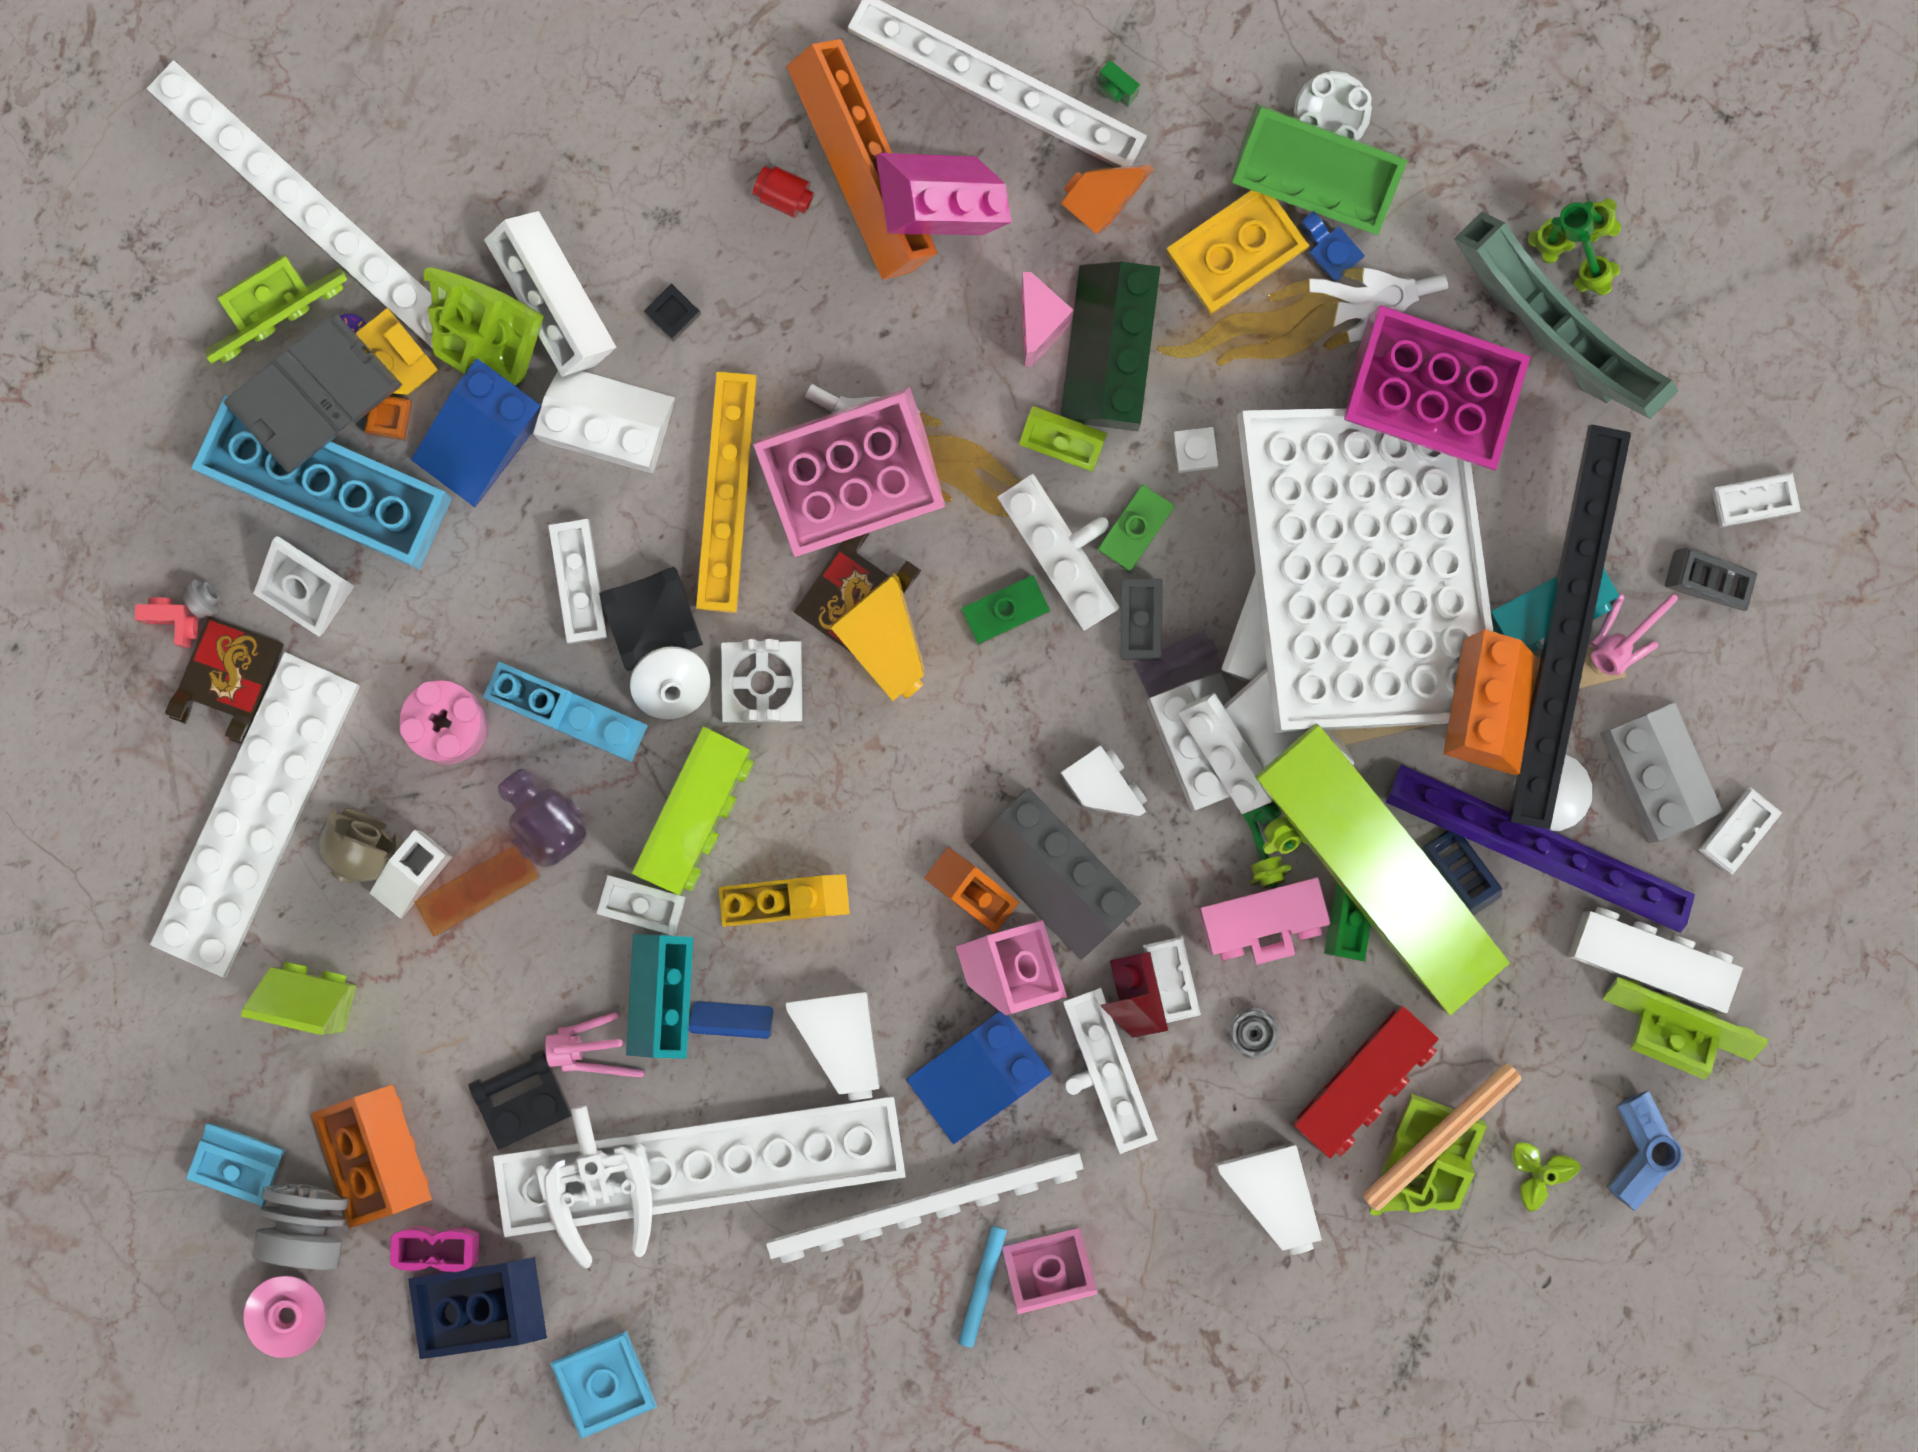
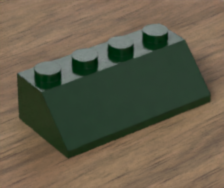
M1109 262L1079 266L1060 416L1084 425L1138 432L1143 411L1160 266L1129 262Z

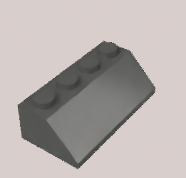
M1029 787L970 844L1081 960L1141 905V902Z

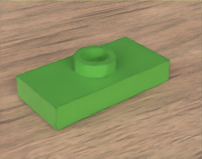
M1142 484L1097 551L1130 573L1174 510L1175 505Z

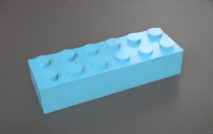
M224 396L191 469L202 476L420 571L451 503V496L443 490L333 442H329L289 474L224 404V401L228 398V396Z

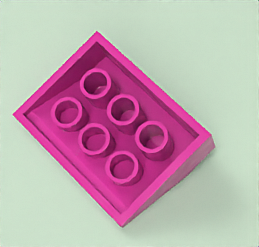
M1380 305L1369 314L1357 353L1344 420L1495 471L1498 467L1531 356Z

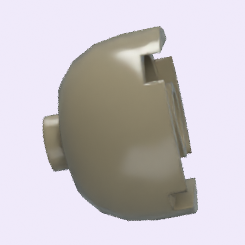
M335 808L330 811L321 829L318 839L319 852L324 863L332 870L331 873L336 879L345 883H353L354 881L367 882L379 878L387 862L403 844L401 837L395 832L392 838L389 834L382 831L386 828L387 824L368 813L345 808L342 814H336Z

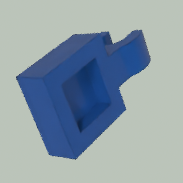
M1314 211L1298 225L1303 234L1316 246L1307 255L1330 281L1336 282L1365 256L1340 226L1332 233H1329L1323 221Z

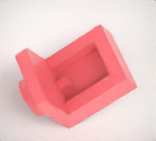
M162 597L148 598V604H135V621L143 624L175 625L174 644L181 648L192 647V639H196L198 636V618L193 615L187 606L173 605V599Z

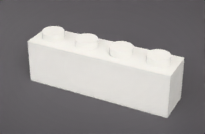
M539 211L505 219L484 239L518 301L544 315L538 336L562 377L595 367L617 348Z
M1597 907L1595 912L1585 911L1582 913L1567 957L1625 979L1635 980L1644 986L1717 1013L1728 1012L1743 967L1732 964L1733 956L1714 949H1710L1709 954L1694 950L1695 942L1676 935H1672L1671 940L1656 936L1657 928L1639 921H1634L1633 927L1618 921L1620 914L1605 908Z

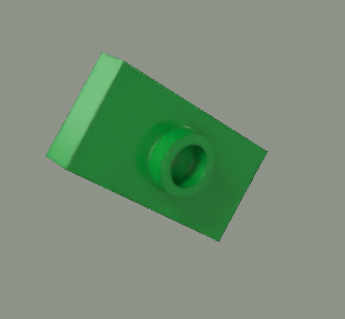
M1034 575L961 608L977 645L1050 612Z

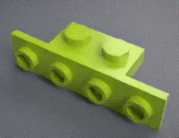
M283 254L217 295V298L238 330L206 349L207 359L211 364L219 359L222 363H225L236 357L242 351L240 346L254 338L256 342H259L274 333L276 330L275 324L287 317L290 321H293L304 315L310 309L308 304L319 297L327 300L343 290L342 283L347 281L344 270L340 266L311 285L306 286L286 254Z
M1618 977L1603 995L1602 1000L1639 1015L1630 1047L1631 1050L1704 1080L1712 1072L1718 1048L1752 1061L1768 1044L1769 1039L1757 1035L1748 1027L1733 1025L1719 1019L1712 1012L1692 1008L1681 1003L1673 996L1661 995L1644 988L1642 984L1635 980Z

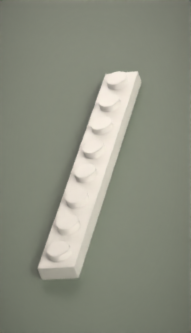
M862 0L848 26L849 33L1114 167L1132 166L1146 140L1147 135L880 0Z
M1078 1151L770 1239L766 1243L770 1259L780 1257L781 1263L791 1262L805 1257L803 1251L805 1249L819 1246L821 1252L844 1246L843 1238L857 1234L860 1241L874 1238L883 1234L881 1227L897 1223L898 1229L921 1224L920 1216L936 1212L937 1218H942L961 1212L959 1205L975 1201L976 1207L997 1202L1000 1200L998 1194L1014 1189L1015 1196L1030 1193L1039 1189L1037 1182L1053 1178L1054 1184L1068 1182L1078 1178L1076 1171L1082 1170L1084 1167L1080 1153Z

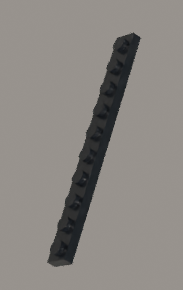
M1593 424L1588 425L1531 703L1520 774L1516 776L1507 820L1510 822L1549 830L1551 828L1631 432Z

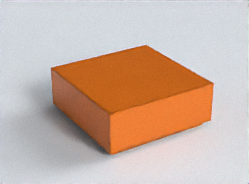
M387 397L367 414L364 433L406 441L413 402L402 398Z

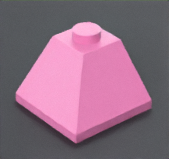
M1043 920L987 935L956 946L967 985L1004 1015L1013 1014L1067 997Z

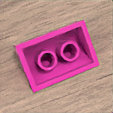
M879 153L876 155L888 234L985 235L1012 223L1006 184L976 156Z

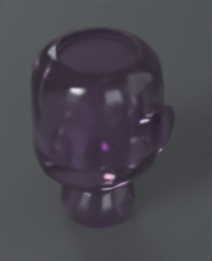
M525 769L517 770L498 785L499 796L505 802L511 803L516 809L510 816L509 829L515 837L512 843L525 859L530 857L536 865L547 868L567 857L586 840L587 827L581 819L584 815L574 804L571 797L566 799L556 789H546L539 793L534 786L532 774Z

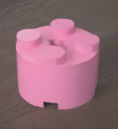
M440 680L422 683L408 696L401 709L400 734L406 744L419 756L437 764L451 765L469 759L481 749L487 737L488 722L482 704L474 694L450 681ZM447 716V719L452 722L449 729L446 727L441 728L437 725L440 717L445 718Z

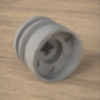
M305 1184L263 1187L261 1198L279 1203V1206H263L260 1208L259 1214L277 1222L276 1227L256 1230L252 1257L262 1262L294 1268L319 1270L338 1268L343 1241L337 1237L325 1234L326 1228L345 1225L346 1218L328 1212L329 1210L348 1209L349 1198L333 1193L323 1187Z

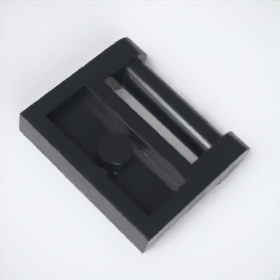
M543 1050L531 1054L530 1060L483 1082L481 1079H478L468 1084L471 1095L479 1107L498 1150L572 1116L569 1104L552 1067L548 1065L547 1057ZM536 1074L540 1075L543 1085L494 1107L490 1098L491 1095Z

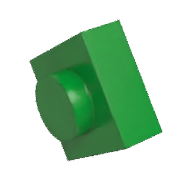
M1111 60L1099 72L1098 83L1102 85L1100 90L1112 102L1118 103L1121 101L1128 107L1138 96L1140 84Z

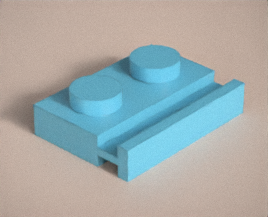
M206 1123L205 1132L202 1140L199 1142L186 1179L260 1206L266 1205L267 1200L261 1198L263 1187L273 1186L279 1169V1163L286 1149L213 1123Z

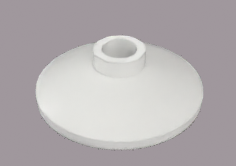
M662 647L649 652L639 660L630 677V691L636 705L646 714L659 719H677L692 713L701 706L710 689V675L706 664L696 653L682 647ZM671 686L679 688L674 692H665V690Z

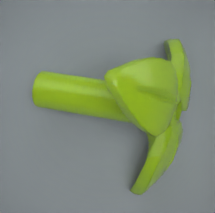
M1518 1142L1513 1146L1512 1160L1516 1169L1532 1173L1531 1178L1520 1184L1521 1200L1529 1212H1534L1544 1205L1549 1195L1546 1184L1555 1185L1570 1181L1579 1173L1582 1167L1578 1161L1566 1155H1553L1543 1166L1541 1165L1540 1151L1537 1147L1527 1142Z

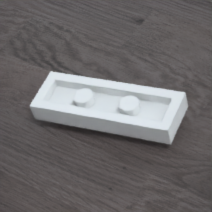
M589 519L548 525L567 643L574 644L608 638L604 608L599 596L601 589Z
M1213 693L1186 705L1178 714L1240 812L1244 814L1271 803L1273 800L1255 778L1263 770L1216 694Z

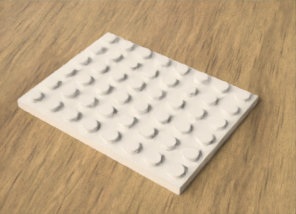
M1346 408L1248 410L1237 414L1275 733L1307 731L1315 723L1319 724L1323 730L1449 723L1463 639L1484 629L1493 632L1470 462L1345 421Z

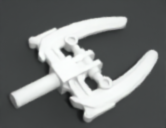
M587 1105L571 1108L581 1154H579L574 1163L565 1164V1160H558L552 1168L546 1169L544 1165H538L536 1168L543 1200H546L557 1233L579 1265L585 1269L589 1268L592 1263V1256L578 1233L569 1207L578 1201L589 1202L590 1207L597 1205V1200L602 1198L604 1204L610 1203L611 1196H615V1193L631 1194L634 1210L632 1250L637 1257H641L647 1249L652 1223V1194L649 1181L651 1173L645 1145L638 1143L633 1150L623 1146L614 1149L615 1154L606 1155L602 1150L597 1151ZM625 1172L626 1178L622 1183H607L611 1173ZM579 1181L586 1187L581 1189V1192L573 1193L572 1191H566L565 1183Z

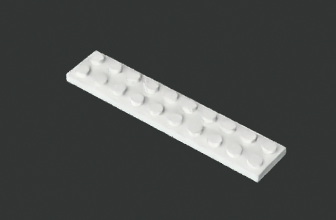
M894 1096L595 1140L597 1151L602 1150L606 1155L615 1154L614 1149L623 1146L633 1150L638 1143L645 1145L651 1173L649 1181L652 1194V1215L906 1177ZM579 1143L493 1156L504 1237L556 1230L546 1200H543L536 1168L538 1165H544L546 1169L552 1168L558 1160H565V1164L574 1163L579 1154H581ZM625 1172L611 1173L607 1183H622L626 1178ZM579 1181L565 1183L566 1191H572L573 1193L581 1192V1189L586 1188ZM623 1192L615 1193V1196H611L610 1203L604 1204L602 1198L598 1199L597 1205L590 1207L589 1202L583 1201L574 1202L569 1207L575 1226L634 1218L631 1194Z

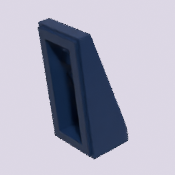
M1446 831L1423 846V851L1473 916L1502 896L1503 888L1466 838L1451 831ZM1456 842L1459 849L1441 859L1439 853ZM1466 857L1467 863L1453 872L1450 871L1448 867ZM1472 871H1475L1477 876L1461 886L1458 881ZM1484 885L1486 890L1471 899L1468 894Z

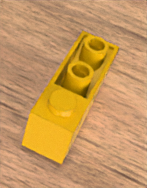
M846 874L821 875L719 887L722 927L850 914Z

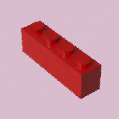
M1397 1005L1290 1124L1329 1159L1334 1154L1341 1157L1356 1141L1352 1136L1362 1124L1366 1127L1370 1126L1382 1113L1383 1109L1379 1105L1389 1094L1396 1097L1407 1086L1410 1079L1406 1075L1416 1064L1419 1067H1423L1435 1055L1437 1049L1433 1045L1439 1038L1404 1006Z

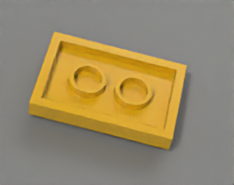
M1251 190L1167 247L1165 252L1211 316L1306 251L1309 245L1275 198Z

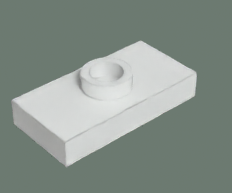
M1793 472L1711 489L1719 528L1795 514L1801 511Z
M1751 787L1747 788L1698 850L1728 875H1733L1782 812Z
M1183 936L1143 945L1144 953H1151L1166 1022L1169 1023L1200 1016L1201 1013Z

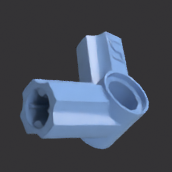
M1649 1091L1635 1094L1616 1105L1638 1151L1608 1184L1607 1188L1633 1211L1637 1210L1668 1172L1675 1170L1680 1165L1683 1155L1681 1146L1673 1139ZM1663 1142L1668 1148V1157L1663 1163L1656 1164L1652 1159V1149L1656 1144Z

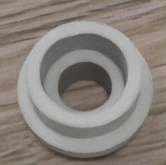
M196 579L188 583L187 590L182 593V597L189 610L199 618H203L206 615H215L219 611L217 602L220 601L215 588L208 582L202 583Z

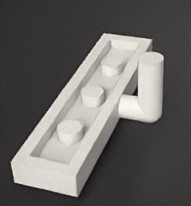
M1034 474L997 497L1083 631L1120 608L1081 548L1108 530L1109 522L1106 518L1099 517L1072 534Z
M1098 988L1063 1001L1088 1069L1068 1077L1064 1082V1087L1068 1093L1075 1095L1082 1089L1094 1085L1118 1152L1122 1154L1158 1139L1113 1019L1101 1007V1004H1105L1106 1000L1102 989Z

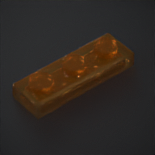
M519 842L419 898L414 903L433 937H436L538 880L541 876L523 844Z

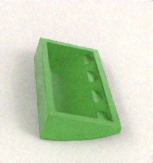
M1256 103L1238 154L1231 182L1379 235L1408 160L1400 155Z

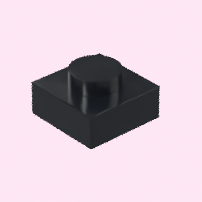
M672 283L644 310L645 315L673 342L701 315L700 310Z

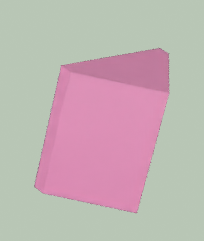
M1023 272L1021 297L1025 367H1031L1069 328L1073 309L1032 272Z
M1080 1228L1002 1247L1018 1314L1097 1295Z

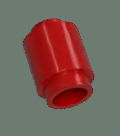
M766 165L762 168L752 192L754 196L760 198V203L793 218L799 212L805 214L814 197V192L809 190L810 181L775 166L772 169Z

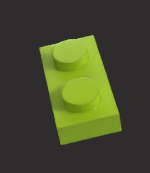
M1032 406L1019 445L1093 472L1107 433Z

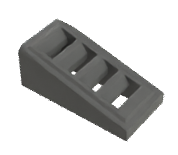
M1691 548L1675 550L1673 553L1665 587L1683 594L1747 611L1757 572ZM1703 567L1708 568L1705 575L1703 585H1700L1699 582L1702 575ZM1719 572L1723 573V576L1720 583L1719 591L1715 590V586L1717 583ZM1735 576L1739 580L1733 597L1729 593Z

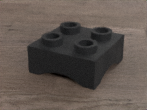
M675 567L599 593L624 668L627 671L633 670L639 660L653 650L671 646L690 650L703 645Z

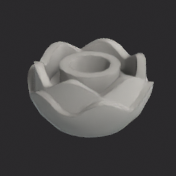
M1246 1009L1238 1013L1230 1023L1229 1041L1236 1052L1248 1059H1259L1271 1053L1277 1046L1278 1024L1273 1016L1262 1009ZM1251 1030L1257 1031L1256 1037L1250 1036Z

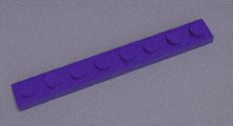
M1400 765L1396 771L1385 803L1681 933L1687 926L1695 894L1551 830L1507 821L1508 811L1404 765Z

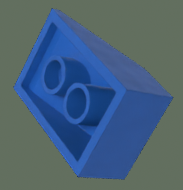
M477 358L452 390L411 460L470 505L476 507L533 433L541 405Z
M997 1011L906 1080L954 1145L1049 1077L1051 1072L1010 1016Z

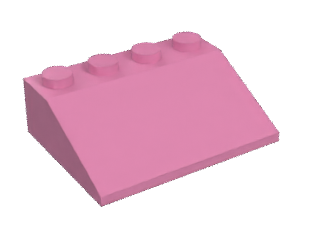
M910 387L764 436L753 444L794 557L945 507L924 425Z

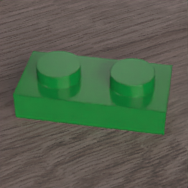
M1336 881L1324 954L1365 961L1371 924Z

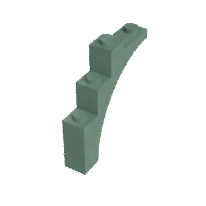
M1481 212L1454 238V241L1495 304L1517 314L1539 348L1563 359L1582 391L1605 403L1612 399L1649 419L1661 410L1679 391L1671 379L1628 353L1585 317L1540 270L1505 222Z

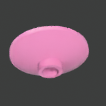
M295 1276L273 1277L257 1286L249 1296L244 1308V1327L250 1341L263 1353L277 1358L295 1357L309 1350L320 1338L326 1320L325 1306L318 1291L307 1281ZM284 1308L293 1310L294 1320L292 1322H285L282 1319L281 1312Z

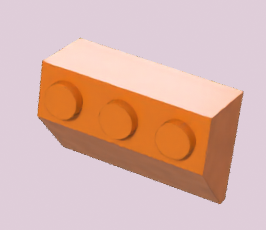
M1486 629L1463 639L1443 755L1512 775L1520 774L1539 661L1521 640Z
M393 1084L311 1113L337 1193L349 1198L348 1209L343 1210L349 1228L432 1200L428 1189L427 1177L422 1171L415 1151V1141L409 1133L402 1112V1103L396 1094Z

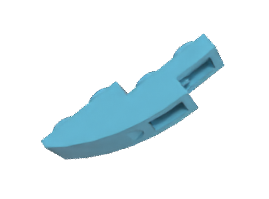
M500 661L483 695V698L630 762L633 761L648 725Z

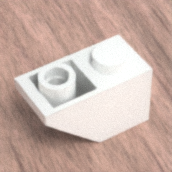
M1100 745L1060 773L1061 778L1082 808L1136 818L1147 812L1142 806L1147 802L1146 797L1135 782L1128 785L1120 774L1124 766L1112 749L1105 752Z
M414 830L387 862L370 894L402 919L453 856L423 831Z

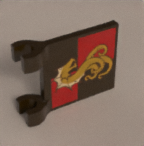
M869 533L842 541L838 550L794 611L795 614L849 652L851 651L831 629L833 622L889 576L857 553L868 538ZM906 561L897 573L904 594L922 571L909 561Z
M208 616L181 683L169 701L165 714L170 716V719L186 724L192 704L196 702L232 715L234 717L227 728L225 736L229 737L230 741L242 745L284 644Z

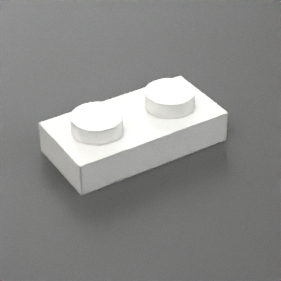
M607 875L596 914L675 936L686 897Z

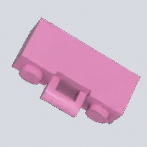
M1318 877L1198 908L1210 955L1220 953L1221 961L1245 955L1243 947L1246 946L1251 947L1256 965L1293 956L1295 951L1291 939L1292 934L1297 933L1299 940L1322 935L1321 927L1330 925ZM1280 932L1282 942L1260 947L1258 938Z

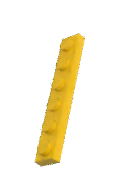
M716 372L696 609L701 611L737 613L757 376L752 374Z

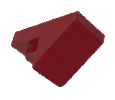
M1146 952L1110 960L1119 1000L1101 1004V1007L1132 1038L1168 1031L1151 953Z

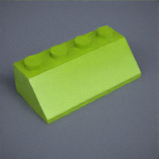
M704 726L702 727L632 874L679 896H683L685 890L691 892L694 890L702 873V870L696 867L703 853L709 856L712 853L720 836L714 830L721 817L728 819L737 801V797L732 796V793L738 781L746 782L755 762L749 759L752 754L751 750Z

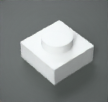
M1213 427L1175 431L1173 433L1178 473L1218 468Z

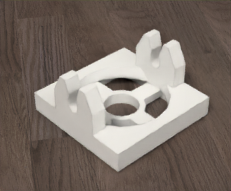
M748 639L742 642L721 643L723 723L803 722L801 641L779 642V640L765 639L764 641ZM756 653V668L747 677H733L739 663L749 655ZM768 653L782 659L790 669L791 676H777L768 667ZM761 671L768 672L774 679L772 690L766 694H758L751 687L752 677ZM791 688L790 695L781 706L775 710L769 709V697L774 695L777 689ZM733 689H748L756 697L757 710H750L743 706L734 695Z

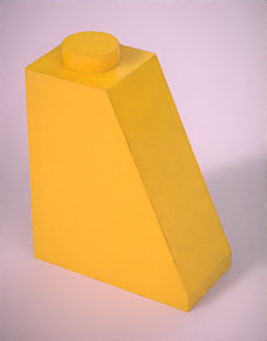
M893 572L833 622L831 626L834 633L892 701L900 695L906 700L923 686L920 679L925 673V667L900 579Z

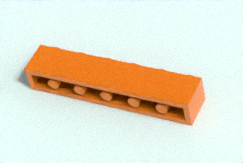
M836 39L813 43L791 61L786 68L882 280L910 274L938 254L930 234H888L876 155L893 152L842 40Z

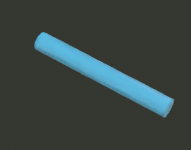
M991 1226L958 1344L970 1348L974 1347L1007 1230L1004 1228Z

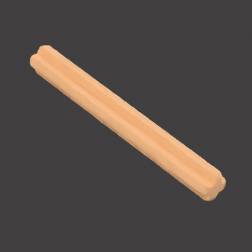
M1509 1064L1500 1067L1368 1188L1362 1196L1365 1202L1373 1210H1381L1521 1081V1076L1516 1069Z

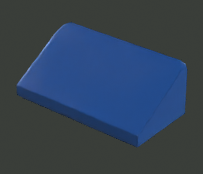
M697 1001L693 1004L688 1031H691L693 1034L768 1039L772 1036L774 1011L770 1006Z

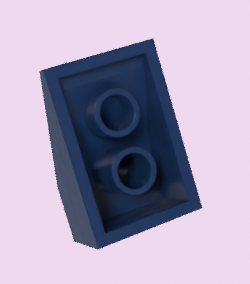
M535 1257L472 1267L459 1272H443L408 1278L420 1359L517 1346L547 1339Z

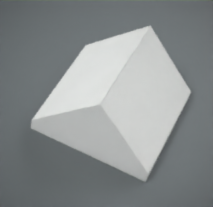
M276 536L272 540L253 594L320 637L355 586L287 541Z

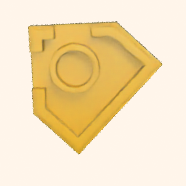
M388 307L356 332V335L402 383V386L392 394L409 396L439 372L438 368Z

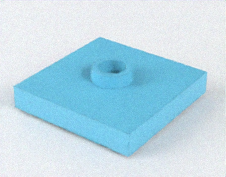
M627 1330L550 1363L580 1439L657 1407Z

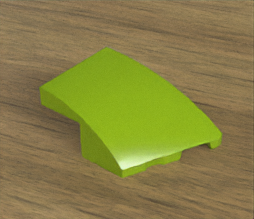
M434 267L424 269L423 278L424 281H429L432 304L428 307V315L433 328L431 337L434 355L464 375L478 358L514 386L523 382L544 315L505 293L467 277Z
M1411 1093L1393 1135L1378 1179L1455 1109ZM1482 1119L1476 1121L1381 1210L1376 1211L1369 1207V1214L1378 1216L1382 1215V1212L1408 1210L1409 1213H1417L1432 1208L1439 1211L1459 1209L1475 1175L1472 1160L1486 1131V1121Z

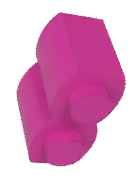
M426 1226L404 1228L391 1235L390 1265L405 1271H418L429 1266L445 1272H459L469 1269L479 1262L480 1233L466 1227H452L441 1232Z

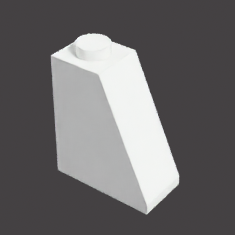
M867 992L787 1002L786 1009L838 1094L848 1093L849 1101L872 1098V1090L879 1089L880 1084Z
M1294 1143L1214 1163L1218 1174L1282 1251L1289 1249L1290 1255L1304 1253L1314 1249L1313 1242L1322 1240L1297 1146Z

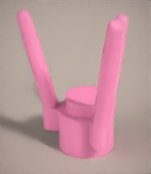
M1619 594L1620 597L1616 598L1611 607L1613 609L1608 612L1598 635L1589 643L1590 647L1594 649L1591 653V659L1595 666L1605 674L1620 676L1630 665L1658 647V642L1653 641L1633 654L1631 652L1633 650L1632 644L1677 601V595L1672 594L1628 637L1620 633L1607 636L1625 599L1623 594Z
M618 1012L602 1015L573 1026L558 1027V1034L546 1036L545 1049L549 1067L561 1066L562 1072L585 1071L632 1077H643L645 1075L644 1070L576 1061L583 1059V1052L616 1048L623 1045L621 1039L582 1043L580 1035L574 1036V1034L618 1019Z

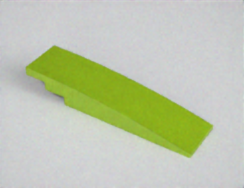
M1315 723L1255 776L1259 784L1386 945L1398 955L1413 976L1424 985L1448 1015L1451 1016L1510 964L1447 881L1319 724Z

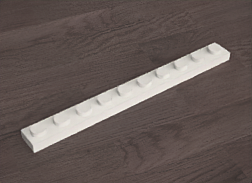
M173 60L146 89L433 349L431 337L433 328L428 315V307L432 304L431 293Z

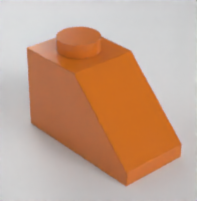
M1149 164L1093 169L1085 172L1083 175L1077 172L1065 186L1064 191L1067 193V196L1061 204L1096 234L1101 233L1108 228L1154 169Z
M950 847L946 848L924 877L927 882L993 933H997L1020 903Z

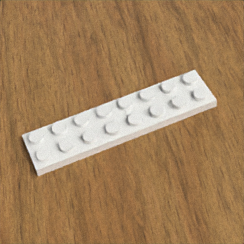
M284 652L150 943L151 946L222 978H227L360 685Z

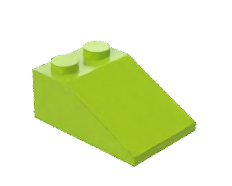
M284 961L282 968H269L242 1008L240 1017L318 1035L342 1033L346 1030L356 985L346 983L347 975L323 970L322 977L306 973L308 966Z

